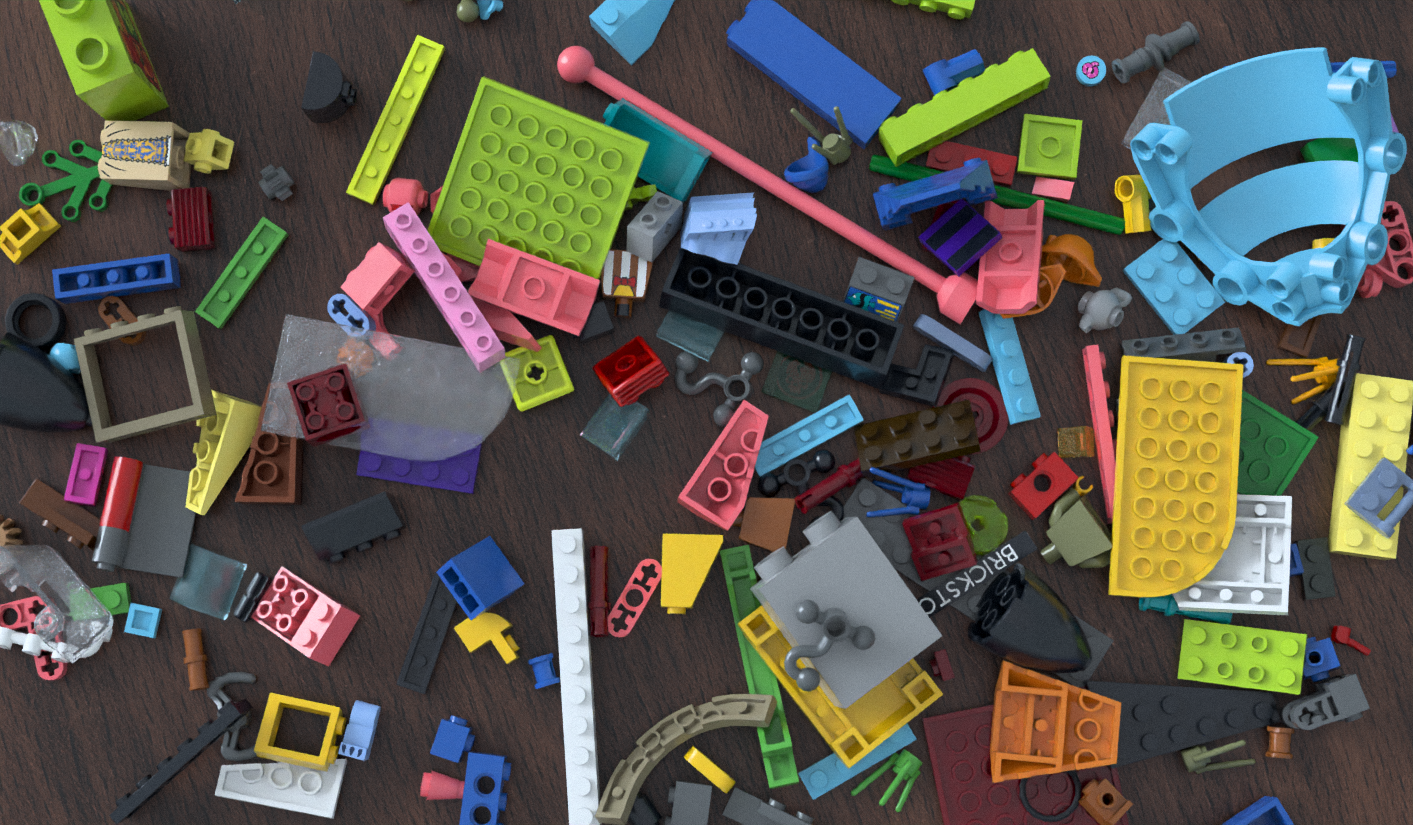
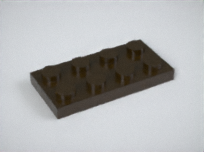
M970 399L854 426L863 478L876 476V474L870 472L871 467L886 472H894L981 452Z

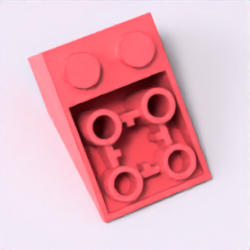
M283 566L278 571L251 616L252 619L308 658L328 667L360 617L359 614Z

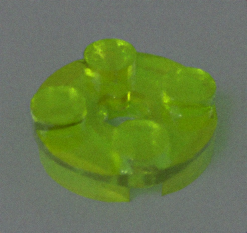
M971 495L964 498L959 503L971 534L976 555L989 554L1007 536V517L1004 511L1001 513L1000 509L996 507L997 503L986 496ZM975 519H979L980 524L985 526V529L976 531L971 523Z

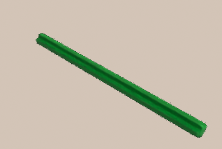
M876 154L872 156L869 165L871 171L912 182L943 173L942 171L907 162L895 167L890 158ZM996 185L995 189L998 198L990 200L994 203L1017 209H1028L1036 201L1044 200V216L1118 235L1122 234L1125 228L1124 218Z

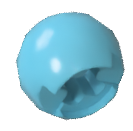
M56 343L49 355L70 373H81L75 345Z

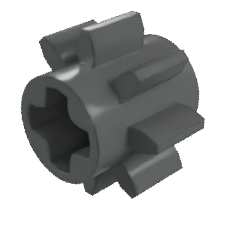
M270 164L260 171L263 179L258 181V184L270 200L277 196L278 199L283 201L293 194L290 186L295 184V182L283 165L276 169L275 166Z

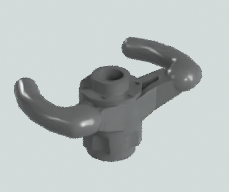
M242 671L220 675L208 683L207 695L215 702L219 711L224 706V702L226 705L232 701L223 691L225 685L231 683L253 684L256 682V676ZM251 710L224 734L220 751L226 760L243 761L257 756L254 752L255 745L243 750L237 748L241 730L247 728L252 721Z

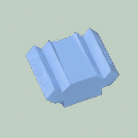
M754 192L691 197L686 207L684 223L680 232L681 248L696 254L716 258L722 262L738 265L746 241L754 229L757 214H755L756 208L753 206Z

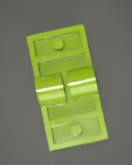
M1184 619L1177 679L1301 695L1307 634Z

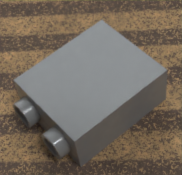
M830 511L803 530L810 544L796 555L791 557L783 546L760 561L754 569L762 580L752 586L750 590L792 648L800 645H817L824 635L820 624L816 622L805 624L797 619L795 610L797 605L803 600L814 601L819 606L821 612H825L829 608H839L846 613L851 626L856 628L868 626L874 631L876 639L869 649H857L852 644L851 639L847 637L841 642H833L829 651L821 657L800 658L806 667L814 668L819 673V686L832 704L846 709L942 637V634L859 518L848 517L839 521L833 511ZM833 619L828 623L827 628L832 631L839 630L844 622L840 619Z

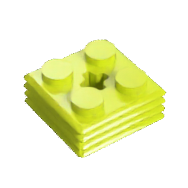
M552 335L536 340L542 347L538 352L519 347L506 352V358L499 361L517 408L521 412L574 391ZM535 366L539 370L544 369V373L540 375L541 379L537 381L534 377L529 378L528 376L532 373L531 368Z

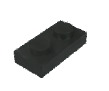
M1327 537L1295 541L1304 569V573L1300 575L1303 600L1335 597Z

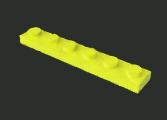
M417 35L346 191L348 195L375 206L445 51L443 45Z

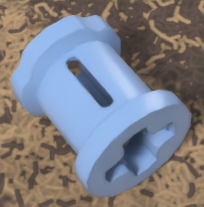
M1245 352L1233 353L1223 360L1222 363L1235 364L1239 361L1243 364V378L1248 376L1254 367L1251 356Z

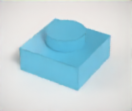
M131 603L124 632L156 638L162 609Z

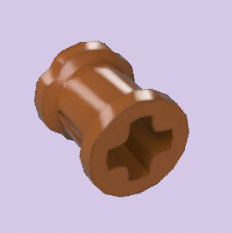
M1267 726V731L1270 733L1269 751L1265 752V757L1293 759V754L1290 753L1291 734H1294L1295 729Z

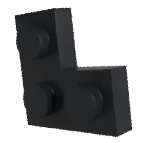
M925 344L916 369L891 363L882 387L879 389L880 393L936 407L954 358L953 350Z

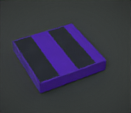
M960 199L918 238L928 250L959 277L1002 239V235L969 204Z

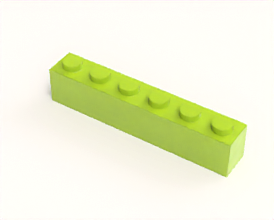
M1033 48L1026 52L1018 51L1007 62L1001 65L993 64L984 70L983 74L974 79L973 77L964 79L956 88L949 92L943 90L937 93L931 101L923 105L922 103L915 104L908 109L906 114L898 118L896 116L888 118L879 127L878 139L895 167L1047 89L1051 76Z

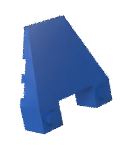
M974 158L963 163L964 167L899 186H896L895 183L880 186L878 188L879 192L873 193L882 228L887 231L913 223L911 213L966 198L970 206L997 199L998 196L987 160L981 161V158Z

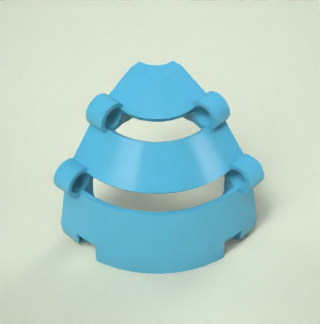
M1326 48L1282 51L1258 56L1219 69L1186 85L1166 98L1163 102L1170 125L1149 123L1130 143L1133 160L1156 205L1149 213L1150 224L1155 233L1169 242L1181 240L1215 274L1213 278L1215 290L1221 298L1233 305L1241 306L1249 300L1283 322L1295 326H1300L1308 319L1317 315L1327 313L1342 314L1350 305L1367 264H1377L1386 252L1388 233L1385 226L1380 223L1390 175L1397 173L1402 167L1407 152L1405 137L1401 133L1392 131L1387 76L1382 62L1352 57L1336 73H1333ZM1315 138L1355 139L1358 162L1331 160L1286 166L1260 174L1228 189L1209 202L1200 211L1197 210L1190 191L1192 187L1218 169L1249 154L1300 140ZM1318 224L1346 225L1341 234L1324 248L1296 252L1272 263L1253 261L1243 257L1260 243L1292 229Z

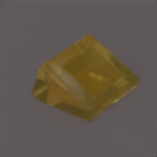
M1079 426L1057 429L1060 458L1095 456L1092 427Z

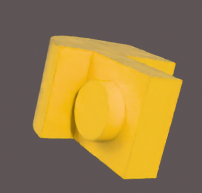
M484 612L472 621L467 618L454 627L470 653H474L492 641L506 664H510L519 658L516 653L520 649L518 644L510 634L505 636L503 633L513 625L506 618L498 614Z

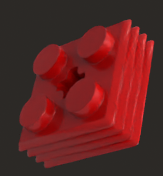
M642 336L635 337L592 368L600 382L620 407L635 403L641 394L650 388L660 386L669 375L662 360Z

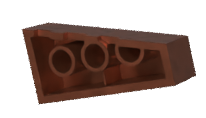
M269 383L259 415L258 427L255 437L253 436L251 451L247 465L244 467L243 479L235 502L240 504L301 505L303 431L287 383Z

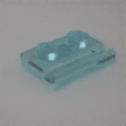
M668 311L656 336L709 362L725 331Z

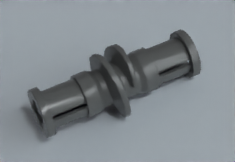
M1189 21L1182 23L1181 28L1171 33H1166L1161 37L1154 33L1149 34L1145 38V47L1133 51L1131 55L1121 60L1117 58L1112 61L1113 72L1121 83H1127L1130 81V77L1141 71H1146L1152 66L1157 71H1162L1164 69L1163 60L1169 62L1172 56L1178 54L1180 50L1189 45L1199 44V34L1195 26Z

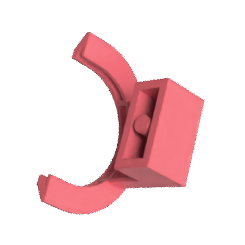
M378 242L376 246L367 252L365 259L360 265L348 274L341 288L374 319L376 330L373 337L369 340L388 360L400 353L403 348L387 331L383 320V308L415 270L408 264L403 254ZM443 254L461 281L464 270L450 257Z

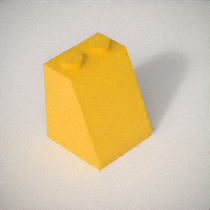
M663 534L661 607L667 608L668 614H686V608H693L723 546V535Z

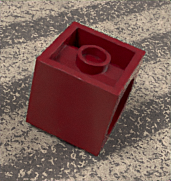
M346 363L287 382L305 440L311 446L316 447L371 428L353 372Z

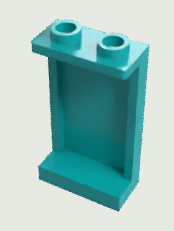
M624 98L615 104L610 103L603 114V118L606 120L604 124L650 142L638 177L651 185L656 184V188L672 198L685 203L713 152Z

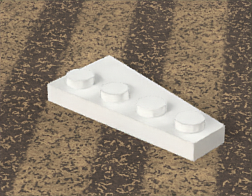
M336 759L335 764H330L328 772L284 762L222 765L215 796L334 819L347 759Z

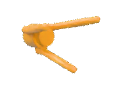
M1327 357L1317 359H1268L1266 364L1317 365L1314 367L1313 372L1291 377L1292 382L1315 378L1317 383H1322V385L1292 399L1291 403L1294 405L1327 390L1335 382L1339 368L1336 364L1339 359L1328 360Z

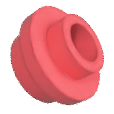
M1366 269L1357 287L1362 298L1376 297L1380 293L1383 284L1381 274H1377L1373 269Z

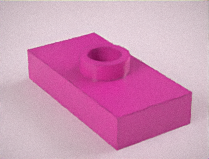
M77 443L64 496L65 502L96 507L108 455L107 448Z

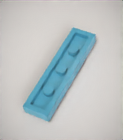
M986 309L978 312L989 352L993 358V366L1010 425L1040 418L1041 415L1013 317L1003 319L1000 314H993Z
M850 394L763 441L755 465V470L759 477L863 422L864 419Z
M906 723L849 769L833 752L802 770L798 775L814 800L917 739L908 723Z

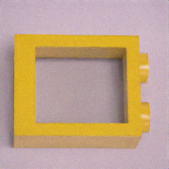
M270 693L254 752L260 758L328 772L330 764H335L339 747L335 746L337 736L343 735L346 718L343 717L340 707ZM284 707L330 717L320 756L273 747Z

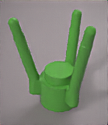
M905 749L899 755L895 752L886 763L853 789L851 795L856 796L891 766L895 765L892 771L897 776L879 804L884 806L901 781L905 780L907 783L895 808L896 812H900L915 780L921 773L919 768L923 763Z

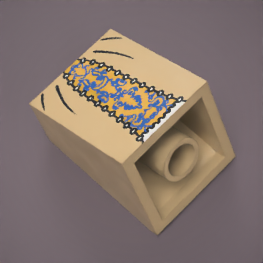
M105 120L104 129L100 135L101 145L103 146L102 158L98 162L100 179L111 185L171 191L172 189L190 188L191 164L183 161L186 151L185 145L190 133L173 122Z

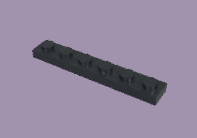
M244 699L237 703H234L232 700L218 711L221 716L215 721L210 719L197 730L200 735L194 740L190 737L177 747L179 753L174 758L169 756L156 766L158 772L153 777L149 774L135 785L138 790L133 795L129 792L115 803L118 808L109 815L117 825L132 817L252 710L253 706L248 700Z

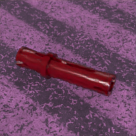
M859 458L848 465L843 464L839 466L834 474L803 494L796 496L795 503L798 509L804 506L801 512L806 514L809 510L843 488L854 486L856 480L863 476Z
M591 546L589 547L590 602L587 603V610H590L589 636L603 637L604 635V637L609 636L608 610L611 609V603L608 602V547Z

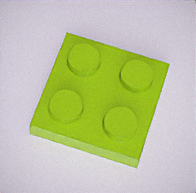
M1024 114L1017 173L1075 180L1083 120Z

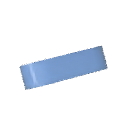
M336 294L330 298L327 305L329 315L350 337L362 341L373 337L376 330L374 319L350 296ZM341 302L345 303L344 308L349 312L348 315L340 312L341 307L339 305ZM355 320L364 322L362 324L364 328L363 332L359 331L360 328L354 322Z

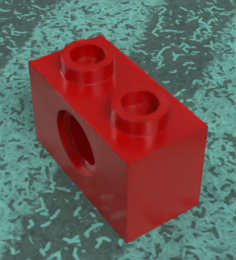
M1055 452L1049 456L1045 453L1040 455L1031 464L1035 469L1030 474L1025 476L1021 473L1009 484L1013 489L1008 495L1031 520L1037 518L1079 478ZM1036 476H1043L1047 479L1048 489L1045 492L1038 491L1035 488L1034 479Z

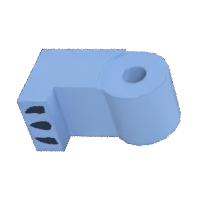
M359 700L355 701L338 754L363 761L369 760L380 715V706Z

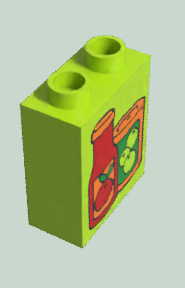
M39 0L76 95L107 121H136L169 107L128 3L125 0Z

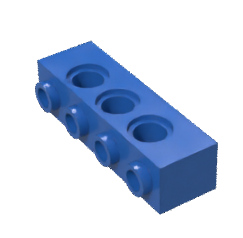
M170 253L52 270L55 299L64 304L104 299L108 296L120 297L181 288L178 259Z
M474 751L468 753L459 825H504V823H499L500 811H505L508 793H503L504 780L509 781L511 774V763L507 762V755ZM483 776H489L495 782V788L491 793H486L480 788V780ZM480 806L487 807L491 812V819L487 823H482L476 818V810Z

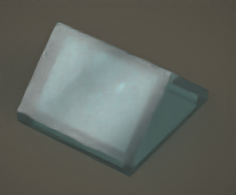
M609 393L580 436L617 462L651 415L650 410L637 401L631 405L620 407Z
M191 543L183 578H177L169 599L189 609L225 620L247 564Z

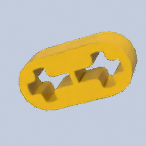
M692 745L683 756L692 766L726 794L736 783L733 778L695 746Z

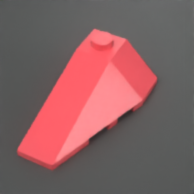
M743 400L679 495L677 502L700 518L728 531L745 506L769 416L746 400Z

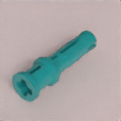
M1172 594L1152 598H1139V610H1155L1163 612L1164 616L1181 614L1229 625L1233 613L1179 610Z

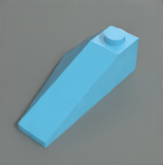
M605 0L589 16L590 23L632 66L653 45L675 0Z

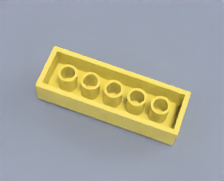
M1356 373L1343 421L1344 424L1341 425L1328 537L1329 553L1380 560L1396 559L1400 521L1393 528L1395 532L1388 539L1378 533L1344 503L1381 458L1385 457L1405 473L1407 462L1406 450L1409 443L1413 406V381ZM1402 486L1378 513V518L1384 521L1403 498L1404 488Z

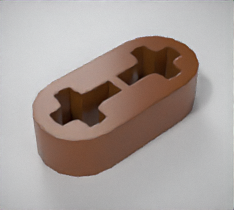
M108 296L99 304V314L110 329V324L115 322L128 321L129 324L138 322L137 316L118 297ZM110 304L119 305L117 308V312L121 315L119 320L112 314L107 315L110 311L108 308ZM146 331L137 333L134 339L130 336L118 339L127 345L137 346L144 341Z

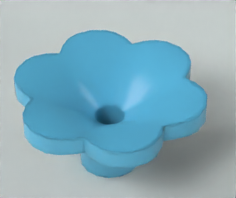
M477 0L479 7L478 16L482 20H487L491 13L494 11L500 12L503 8V1Z

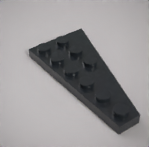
M1084 680L1086 690L1121 702L1117 764L1107 765L1108 769L1281 722L1272 692Z

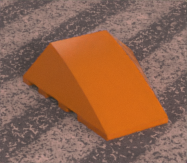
M1003 660L994 693L990 742L992 782H1003L1012 779L1117 764L1121 702Z

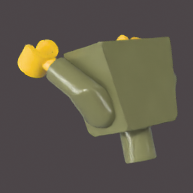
M1080 476L1073 483V487L1068 489L1055 502L1048 519L1051 528L1046 533L1052 543L1041 549V554L1050 565L1062 557L1069 566L1077 564L1081 568H1103L1110 564L1112 533L1085 496L1092 490L1093 485L1087 490L1079 487V482L1084 476Z

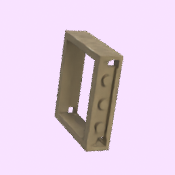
M181 306L165 309L164 314L155 317V314L141 315L137 317L138 322L130 324L128 321L115 322L110 324L111 329L102 331V328L84 331V336L74 339L96 443H111L217 415L194 311L181 310ZM175 323L193 405L112 426L94 345Z

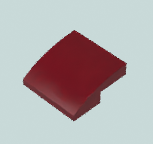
M960 503L910 517L902 522L913 550L910 555L921 581L977 565L978 561L973 541Z

